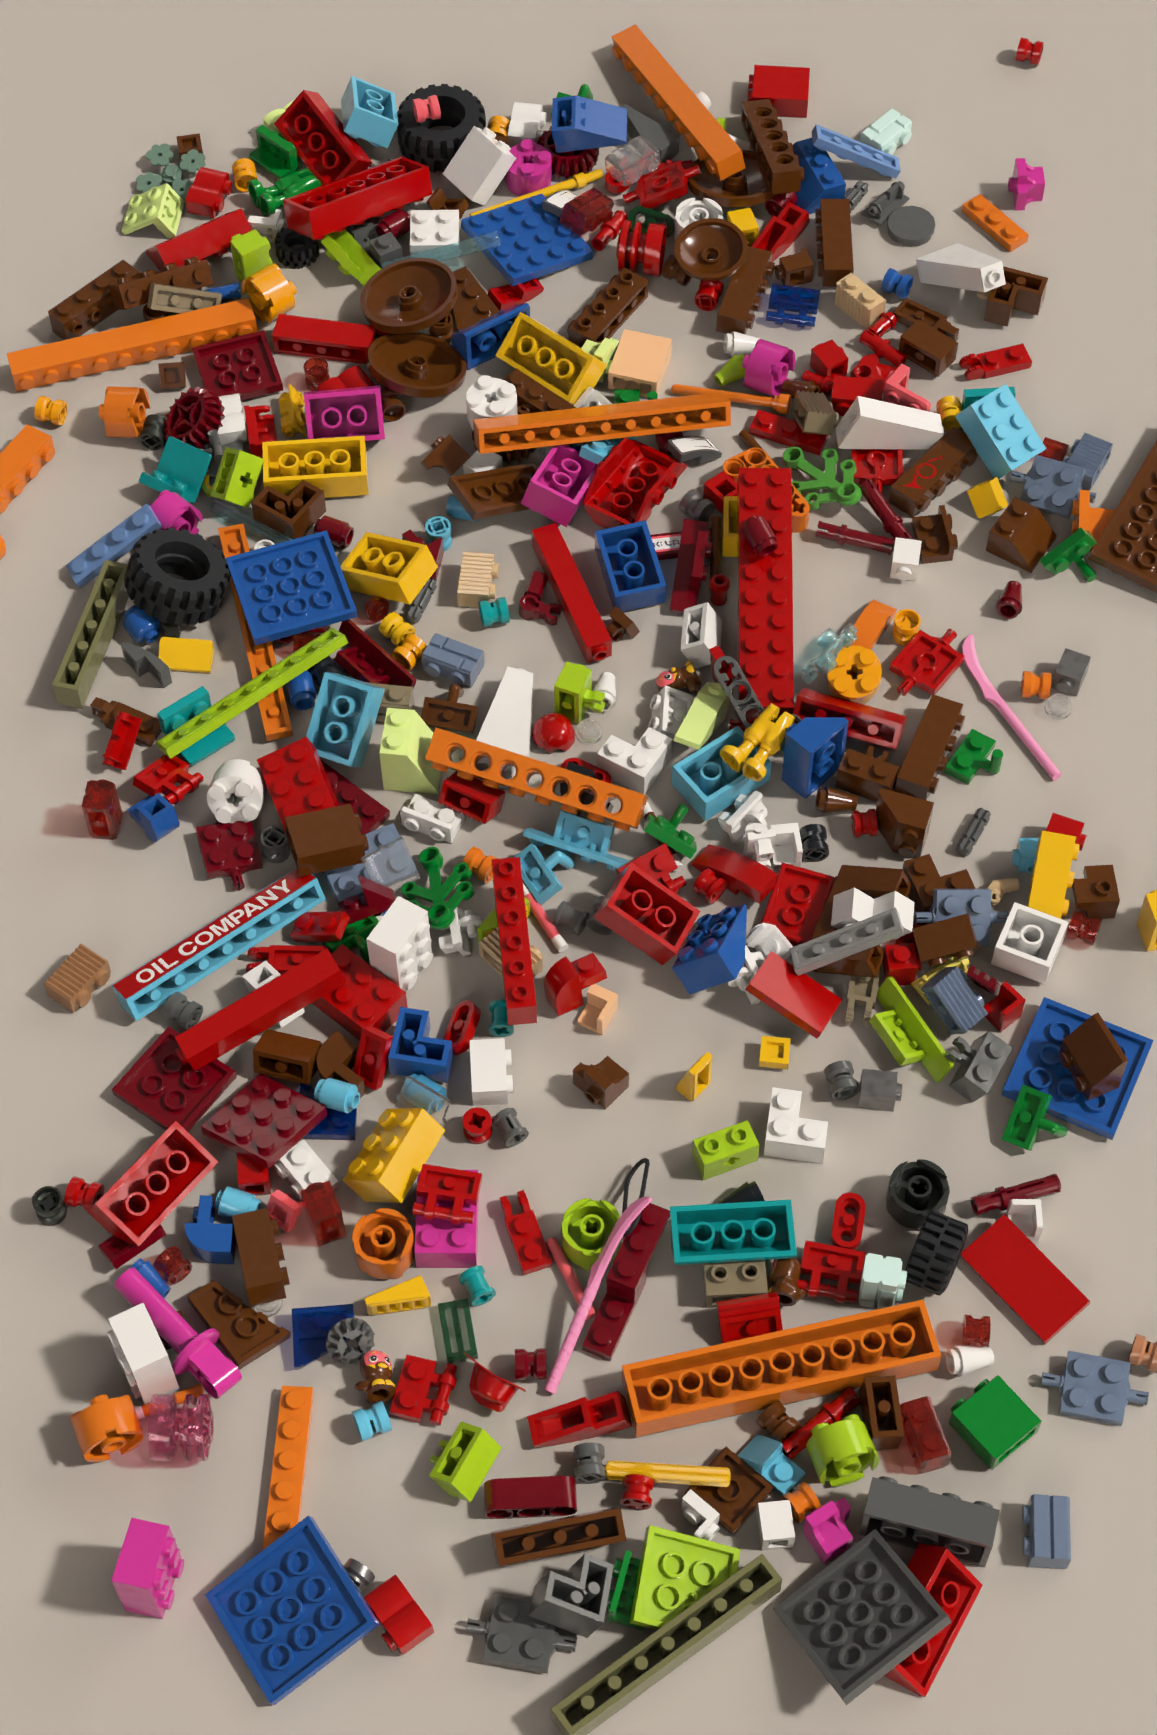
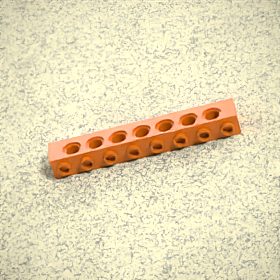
M436 727L425 757L427 761L432 763L431 768L445 773L447 769L458 771L457 776L472 781L473 777L484 780L483 785L498 789L499 785L510 788L508 793L524 798L525 794L535 796V802L550 806L551 802L562 805L560 809L574 815L577 814V811L588 814L587 819L603 823V820L606 819L614 822L613 827L629 832L630 827L638 829L648 799L645 794ZM462 749L464 752L463 759L457 763L452 762L451 756L453 752ZM482 758H489V767L484 771H479L477 768L478 761ZM508 766H514L516 769L515 776L511 779H504V769ZM535 774L541 775V784L536 788H531L529 786L531 776ZM559 783H567L568 791L563 796H556L555 788ZM586 791L594 792L593 802L588 805L582 804V794ZM614 799L621 802L619 811L609 813L607 811L608 803Z

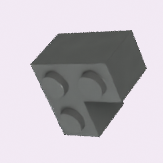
M585 1553L569 1568L567 1577L549 1571L534 1586L528 1616L588 1638L604 1623L614 1564Z

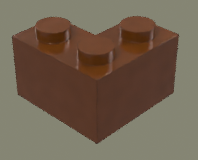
M1003 266L1006 284L991 290L987 299L984 321L1008 327L1014 310L1038 316L1045 298L1048 278Z
M304 480L288 497L266 486L251 502L254 522L288 541L303 537L326 512L324 491Z
M930 854L903 862L902 869L912 886L908 897L914 902L915 912H930L933 904V889L975 888L967 869L940 877Z

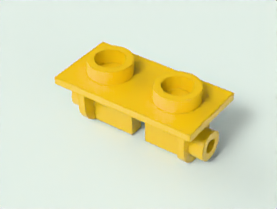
M289 384V392L282 393L278 399L280 414L283 416L280 417L281 430L287 437H292L294 433L299 431L306 437L305 425L307 423L303 407L305 406L304 397L301 392H297Z

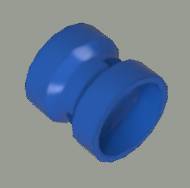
M889 268L882 281L881 291L888 294L892 292L898 298L905 299L911 290L913 276L901 275L897 270Z

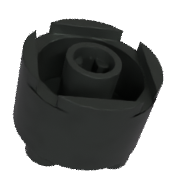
M917 1159V1162L909 1163L906 1161L898 1165L890 1177L886 1196V1209L894 1220L907 1228L920 1231L927 1215L933 1210L944 1214L950 1193L945 1172L935 1163L924 1159Z

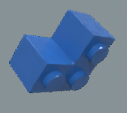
M400 1007L388 1056L390 1074L410 1077L414 1073L418 1076L422 1074L432 1081L448 1083L453 1061L452 1041L429 1037L431 1028L429 1011Z

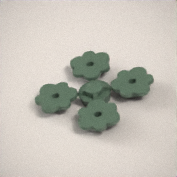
M168 144L153 145L152 150L146 153V158L151 161L152 166L160 165L164 168L161 171V176L158 174L154 175L152 172L139 175L136 178L138 184L136 186L137 191L144 193L155 186L158 187L163 179L165 183L173 185L171 188L185 201L192 184L189 179L184 181L181 179V170L189 171V173L193 174L201 167H206L205 155L199 154L196 149H192L187 154L181 156L180 167L173 164L168 165L169 159L173 158L170 146Z

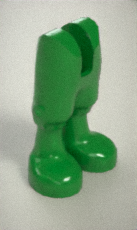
M308 168L292 172L278 179L273 186L264 188L257 179L249 180L247 183L248 192L255 207L260 208L261 213L266 217L273 215L276 209L283 206L284 199L321 186V182L313 176V173Z

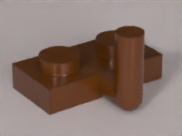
M454 683L449 687L447 701L430 697L424 698L421 718L428 726L474 734L479 707L457 703L458 698L463 696L464 690Z

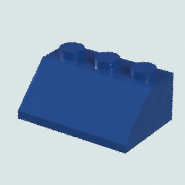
M812 138L795 142L793 144V153L798 156L799 166L804 169V181L801 182L800 191L795 192L798 198L795 205L812 214L815 213V209H820V199H844L846 183L827 151H821L813 145Z
M528 303L513 305L452 334V345L464 357L467 370L497 357L495 355L518 314L522 312L530 317V306Z
M805 717L798 724L794 723L787 729L785 733L786 739L783 750L784 758L781 780L804 799L808 798L837 773L845 752L849 722L845 717Z

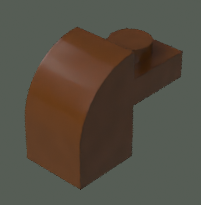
M335 1031L321 1045L317 1053L319 1079L326 1080L327 1078H332L357 1086L361 1098L366 1093L364 1079L351 1070L355 1065L358 1047L338 1031Z

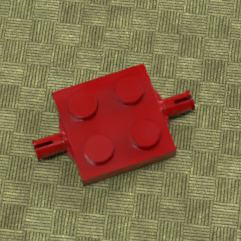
M681 160L642 175L637 178L638 185L636 189L623 194V199L626 204L639 199L641 206L649 209L657 208L662 203L672 199H679L688 193V179L701 174L699 165L684 169Z
M851 449V460L855 462L857 472L854 475L855 484H862L866 480L872 479L879 492L883 495L882 485H893L903 475V449Z
M948 629L941 638L930 636L919 630L890 663L889 670L904 679L900 686L897 687L899 694L902 693V696H906L909 690L915 686L930 695H935L964 661V655L950 646V643L957 637L954 630L952 632V629Z

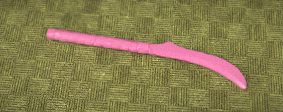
M972 634L967 636L962 647V654L964 655L967 668L983 692L984 699L996 707L1051 779L1057 780L1061 776L1060 771L990 683L979 664L974 645V636Z
M642 1197L629 1205L616 1222L601 1254L592 1265L587 1287L584 1290L572 1319L573 1321L570 1324L558 1357L544 1387L545 1391L552 1394L556 1393L611 1257L626 1230L642 1210L651 1203L652 1198Z

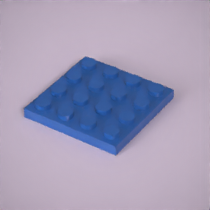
M543 194L462 219L461 228L511 286L593 259L594 251L564 217L560 218L542 209V202L546 199Z
M327 530L226 558L228 569L255 646L358 617Z
M1044 997L1003 1088L1002 1096L1016 1101L1022 1084L1052 1096L1046 1114L1113 1140L1154 1040L1104 1021L1128 1059V1063L1119 1088L1088 1101L1083 1092L1080 1093L1076 1089L1069 1069H1065L1059 1060V1051L1063 1039L1089 1019L1091 1015Z
M309 1515L205 1594L269 1703L276 1705L380 1625L317 1523Z

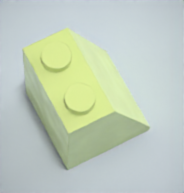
M387 708L379 752L383 789L438 795L441 771L431 768L432 763L425 759L433 732L415 710Z

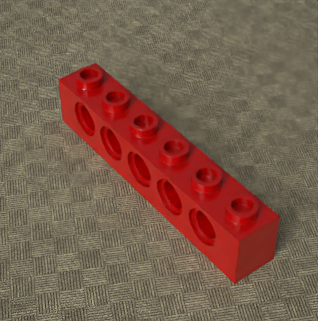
M520 857L491 859L508 1026L537 1023V1005Z

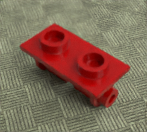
M119 711L118 715L114 717L116 720L105 754H102L104 758L102 764L126 770L142 718L130 716L126 712Z

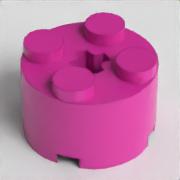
M525 139L520 144L511 147L509 152L516 157V160L505 175L506 187L511 193L522 196L551 186L552 156L545 147L536 144L531 139Z
M758 339L751 354H746L742 363V367L746 369L744 387L770 396H779L784 380H791L787 376L789 370L794 371V351L785 346Z
M164 490L151 504L152 510L162 525L159 529L165 531L167 528H175L178 531L182 529L189 530V533L194 535L199 533L200 530L197 528L199 521L202 523L201 512L179 494Z

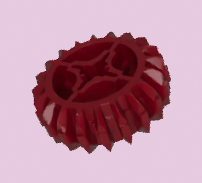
M550 126L548 131H543L542 136L538 137L537 144L545 147L551 153L552 175L556 174L557 179L561 176H565L568 179L569 176L581 172L586 174L587 171H592V168L597 164L599 148L557 153L552 135V126Z
M198 386L195 389L189 388L187 393L182 392L180 398L175 399L173 406L169 407L170 411L165 415L167 420L164 422L166 428L163 434L166 436V441L171 436L200 450H206L207 444L210 443L207 432L213 429L218 432V429L223 427L221 421L225 418L223 414L225 408L222 406V401L208 389L206 390Z

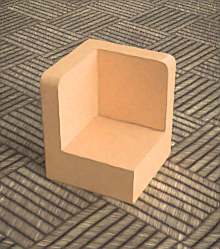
M596 984L591 985L587 991V1004L578 1018V1024L603 1035L618 1010V994Z

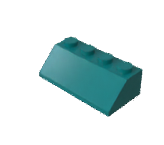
M791 1200L670 1206L669 1227L674 1265L797 1258Z

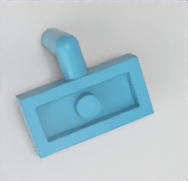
M532 843L515 856L520 857L523 881L536 901L542 905L563 888L552 868L558 863L567 869H572L575 865V861L561 851H555L547 859H544L538 848Z

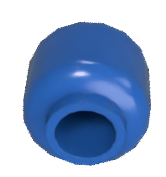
M135 605L124 613L123 626L134 642L150 644L159 638L162 622H159L158 618H150L145 615L143 609L139 610Z

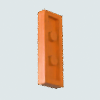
M981 194L962 204V212L1009 252L1028 242L1029 234Z

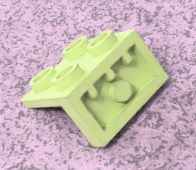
M167 183L158 187L155 186L142 194L134 195L129 200L122 233L127 235L154 224L168 239L175 237L185 201Z

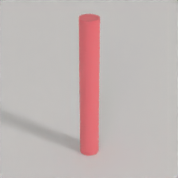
M552 1237L545 1243L579 1305L584 1289L557 1238ZM591 1306L586 1320L596 1316L593 1306Z

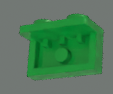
M264 125L256 129L258 148L249 154V158L278 179L298 169L297 150L291 142H287L275 131L268 129Z
M626 1550L623 1559L616 1558L612 1577L617 1578L615 1589L609 1590L606 1607L609 1610L606 1620L644 1631L645 1627L630 1623L640 1559L631 1557L632 1551Z

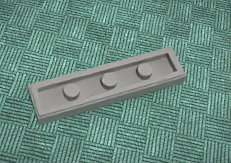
M895 907L789 948L794 971L798 976L903 936L905 933L899 912Z

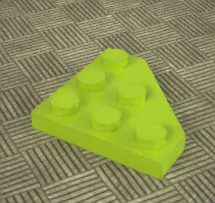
M649 1525L645 1531L630 1623L654 1630L660 1629L738 1571L741 1549Z

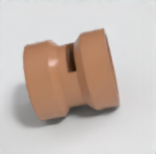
M1136 1334L1127 1362H1131L1130 1365L1146 1366L1148 1371L1157 1374V1341L1153 1343L1147 1341L1145 1336Z

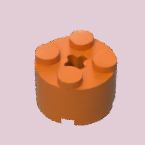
M108 386L106 388L104 404L99 406V418L104 420L107 437L139 438L141 431L144 429L143 423L146 418V409H150L149 397L144 388Z
M380 1208L367 1216L365 1214L357 1221L353 1229L352 1240L358 1267L367 1275L377 1279L400 1278L411 1266L415 1257L413 1230L406 1217L396 1210Z
M106 1394L96 1396L90 1400V1406L70 1416L84 1459L88 1462L111 1459L109 1453L120 1450L121 1455L128 1453L136 1448L144 1438L130 1395L110 1399Z

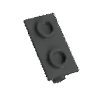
M893 182L891 187L877 200L871 202L861 215L881 226L895 209L902 207L910 199L904 195L905 185L903 182Z

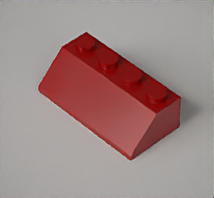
M303 90L274 123L284 138L296 147L298 156L321 182V185L366 170L373 163L356 140L344 132L342 122L317 92Z
M242 208L145 251L158 270L161 271V266L170 263H176L177 266L185 264L184 259L198 256L199 260H206L205 258L212 254L214 258L228 253L226 248L231 246V237L239 233L244 235L252 230Z
M175 1121L87 1212L108 1233L139 1247L216 1166L218 1161Z
M919 1543L907 1567L948 1615L951 1623L884 1676L920 1697H926L983 1585L947 1548Z

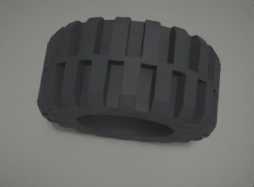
M433 84L428 85V88L425 89L421 87L415 91V94L410 93L402 101L397 111L399 123L397 126L398 145L402 155L407 159L428 166L429 172L442 171L443 173L473 126L482 130L486 127L485 109L481 101L476 96H473L470 91L466 89L463 91L461 87L456 85L450 87L448 84H441V86ZM436 95L440 105L441 119L432 120L429 118L425 122L417 123L413 112L412 100L418 98L425 100L428 96ZM436 126L454 127L452 129L444 131H436L430 129Z
M167 528L165 531L157 529L152 531V533L149 532L135 543L126 569L124 584L130 599L134 600L133 603L139 610L143 609L145 611V615L150 618L156 617L159 622L165 624L170 622L174 626H181L182 624L192 626L197 624V622L203 623L218 613L231 574L223 552L220 549H216L212 541H206L198 533L196 535L191 534L189 530L182 529L178 531L175 528ZM167 573L179 575L187 580L177 579L175 577L168 575Z

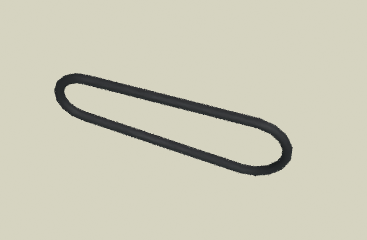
M647 1158L638 1161L626 1178L622 1213L627 1209L630 1180L643 1163H645L639 1198L644 1197L650 1165ZM641 1213L635 1218L633 1224L624 1233L623 1237L632 1233L640 1220Z

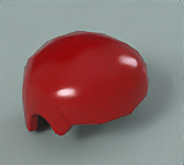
M547 713L540 717L533 725L532 737L538 747L543 748L549 753H553L557 749L567 751L575 742L576 732L569 719L562 714Z

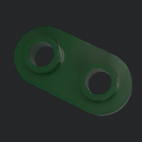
M642 206L634 207L628 214V220L632 222V229L635 228L636 222H639V216L642 214L645 216V221L641 224L642 233L647 232L650 223L661 224L664 221L667 223L666 238L674 232L675 221L668 214Z

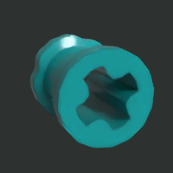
M501 999L490 1002L491 1024L488 1026V1032L496 1037L512 1035L514 1033V1025L508 1026L506 1001Z
M482 1266L471 1267L459 1276L460 1284L466 1286L471 1296L469 1301L472 1306H481L492 1300L496 1295L494 1288L489 1287L484 1277L485 1270Z

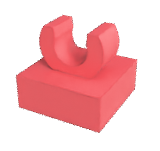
M276 1190L270 1195L267 1205L270 1220L276 1218L278 1227L285 1232H289L294 1228L304 1203L302 1201L297 1203L291 1198L292 1194L290 1193L284 1194L280 1190Z

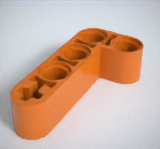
M753 447L727 459L723 463L722 471L726 472L737 483L739 468L779 467L763 449ZM791 483L792 532L800 533L808 527L810 506Z

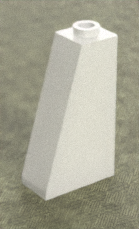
M959 243L916 259L919 279L922 283L986 292L1006 284L1002 260Z
M857 396L835 428L838 448L929 450L942 438L944 433L940 414Z
M507 667L476 740L495 747H505L517 754L530 757L534 692L533 673L522 668Z

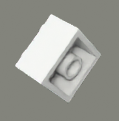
M411 210V258H430L440 261L447 266H460L459 210Z
M1014 902L995 946L991 964L1045 984L1064 940L1069 922Z

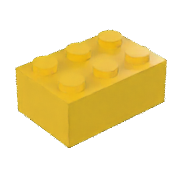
M369 532L363 535L340 566L350 591L409 605L438 568L427 545Z
M423 1108L386 1109L379 1116L378 1124L371 1135L365 1139L363 1148L357 1158L349 1165L348 1172L343 1181L365 1202L402 1203L419 1175L422 1164H425L445 1129Z

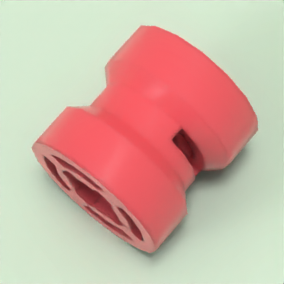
M436 95L428 96L425 100L420 98L412 100L413 112L417 123L425 122L429 118L432 120L441 119L440 105Z

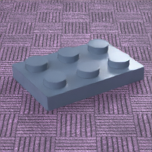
M394 823L366 834L369 850L365 851V863L323 872L337 903L343 902L350 896L364 894L358 876L384 886H389L416 875V869Z

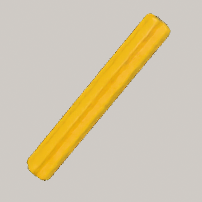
M609 1460L605 1468L606 1478L609 1480H623V1477L626 1475L639 1474L652 1478L656 1483L728 1487L731 1480L730 1469L726 1467Z

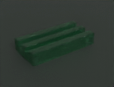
M468 1298L438 1303L447 1363L453 1364L456 1360H460V1362L466 1361L468 1357L462 1352H465L474 1360L478 1359ZM459 1307H463L470 1350L464 1351L457 1312ZM447 1309H451L458 1348V1352L452 1353L445 1314Z

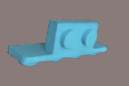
M561 811L554 835L534 828L525 829L522 836L528 837L529 842L532 844L545 846L546 843L555 846V851H561L566 855H570L571 852L581 855L580 859L585 862L595 864L597 861L606 863V868L612 871H616V868L630 861L608 853L615 827L595 822L578 814L574 815Z

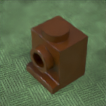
M802 248L800 253L779 258V265H776L774 268L777 280H781L785 289L810 283L813 279L814 264L806 248Z

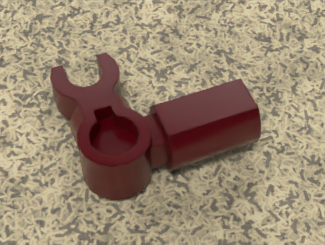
M534 570L530 575L524 596L520 599L518 613L525 620H539L541 618L549 625H557L558 617L551 615V613L560 614L562 606L557 603L547 605L540 601L548 576L545 573Z

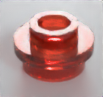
M372 597L367 601L364 612L370 621L374 623L380 622L388 614L389 603L383 597Z

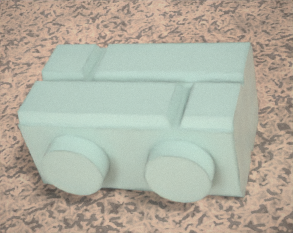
M892 108L860 133L859 142L893 155L898 146L907 144L911 139L912 122L904 115L901 116L899 112Z
M872 1253L866 1255L858 1296L859 1306L873 1308L876 1305L878 1309L895 1306L896 1301L902 1302L907 1271L902 1270L903 1262L901 1258L887 1256L884 1259L882 1255Z

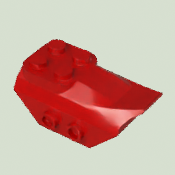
M624 438L618 446H613L604 462L601 461L597 465L595 475L582 502L592 521L605 529L647 521L652 513V508L662 502L664 494L668 489L674 488L678 477L689 465L680 463L678 460L637 440Z

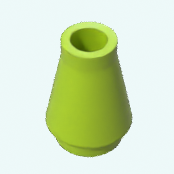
M743 354L733 355L714 375V379L720 387L745 377L746 369L742 367L745 357Z

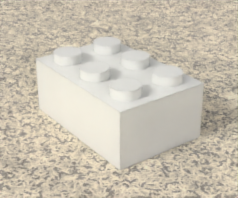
M398 896L367 937L370 965L403 991L410 990L415 985L418 973L422 968H427L433 958L428 911Z
M144 1303L109 1318L112 1330L108 1331L107 1334L135 1399L141 1397L144 1404L180 1391L168 1354Z

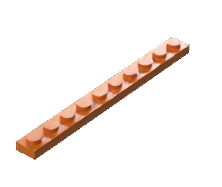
M243 523L218 528L225 556L224 559L250 551ZM230 576V585L252 679L277 664L271 641L255 646ZM281 686L258 701L267 741L293 736L284 692Z

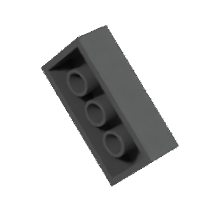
M882 1476L879 1479L872 1477L859 1535L866 1536L876 1529L886 1542L916 1549L919 1543L944 1547L959 1561L985 1567L993 1547L1000 1510L994 1509L991 1504L983 1501H975L974 1503L963 1501L959 1496L952 1493H943L942 1495L929 1492L928 1488L921 1485H911L910 1487L901 1485L890 1477Z

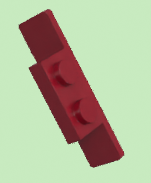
M684 519L670 603L671 612L684 614V609L697 605L701 580H707L709 568L708 565H704L705 558H710L712 543L707 542L709 534L708 522Z
M350 619L342 621L339 632L344 634L348 641L344 645L347 649L338 651L334 660L354 679L362 682L407 686L414 689L416 678L354 622Z

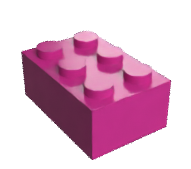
M380 385L304 392L308 439L365 436V441L385 439Z
M565 444L553 446L530 480L521 504L532 511L546 516L555 523L567 527L585 498L595 475L597 464L580 457L579 451Z
M465 1170L478 1173V1170ZM419 1173V1175H418V1177H417V1186H418V1181H419L420 1173ZM417 1196L416 1203L426 1204L427 1198ZM479 1197L477 1206L464 1204V1211L475 1212L473 1224L461 1223V1225L451 1224L449 1220L434 1218L433 1221L424 1220V1216L416 1215V1268H471L477 1266ZM438 1200L436 1206L453 1209L454 1202Z
M131 1517L111 1580L125 1611L163 1619L165 1610L171 1609L175 1596V1591L172 1590L175 1578L179 1579L182 1575L184 1559H181L180 1549L177 1547L176 1539L173 1537L170 1526Z

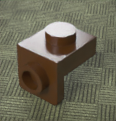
M437 188L426 202L429 210H459V220L469 207L465 198L447 199L441 188Z

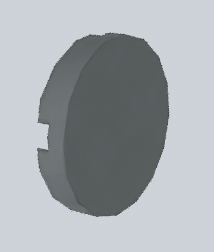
M903 206L895 209L889 215L887 231L888 235L897 243L900 241L904 242L905 246H920L931 239L936 224L934 217L927 210L916 206Z

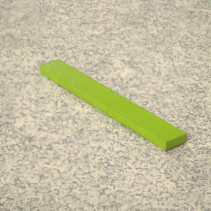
M334 628L329 629L158 740L156 744L159 750L170 759L346 645L348 641L345 635Z

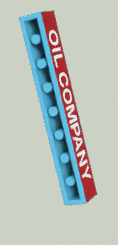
M295 868L111 986L121 1007L138 1021L166 1003L173 993L185 991L249 948L297 919L300 915L325 901L326 899L318 879L312 874L299 877L297 868Z

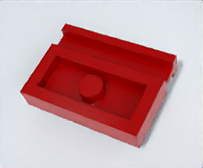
M777 1292L716 1302L721 1344L783 1330Z

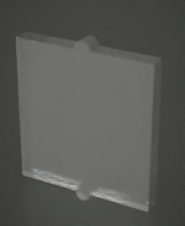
M402 836L384 846L382 844L379 845L378 849L361 857L370 880L391 888L393 892L401 891L402 885L406 882H414L420 879V875Z
M408 1075L405 1078L400 1093L396 1095L397 1102L394 1109L423 1108L442 1126L446 1123L445 1116L451 1100Z

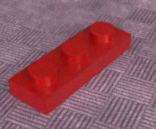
M759 409L749 427V434L790 447H799L803 451L819 456L829 438V435L802 433L796 421Z

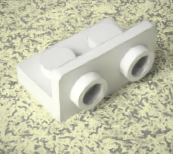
M664 686L651 699L650 709H652V716L648 727L672 738V741H674L675 734L694 701V695Z
M418 794L414 795L408 807L403 806L400 810L401 825L405 826L408 830L413 832L419 831L429 835L434 840H443L450 844L465 820L463 813H459L458 810L454 811L453 808L449 809L444 804H439V802Z
M305 1140L293 1146L273 1165L275 1171L282 1179L287 1177L292 1185L290 1187L295 1196L300 1201L305 1199L310 1207L340 1186L336 1177Z

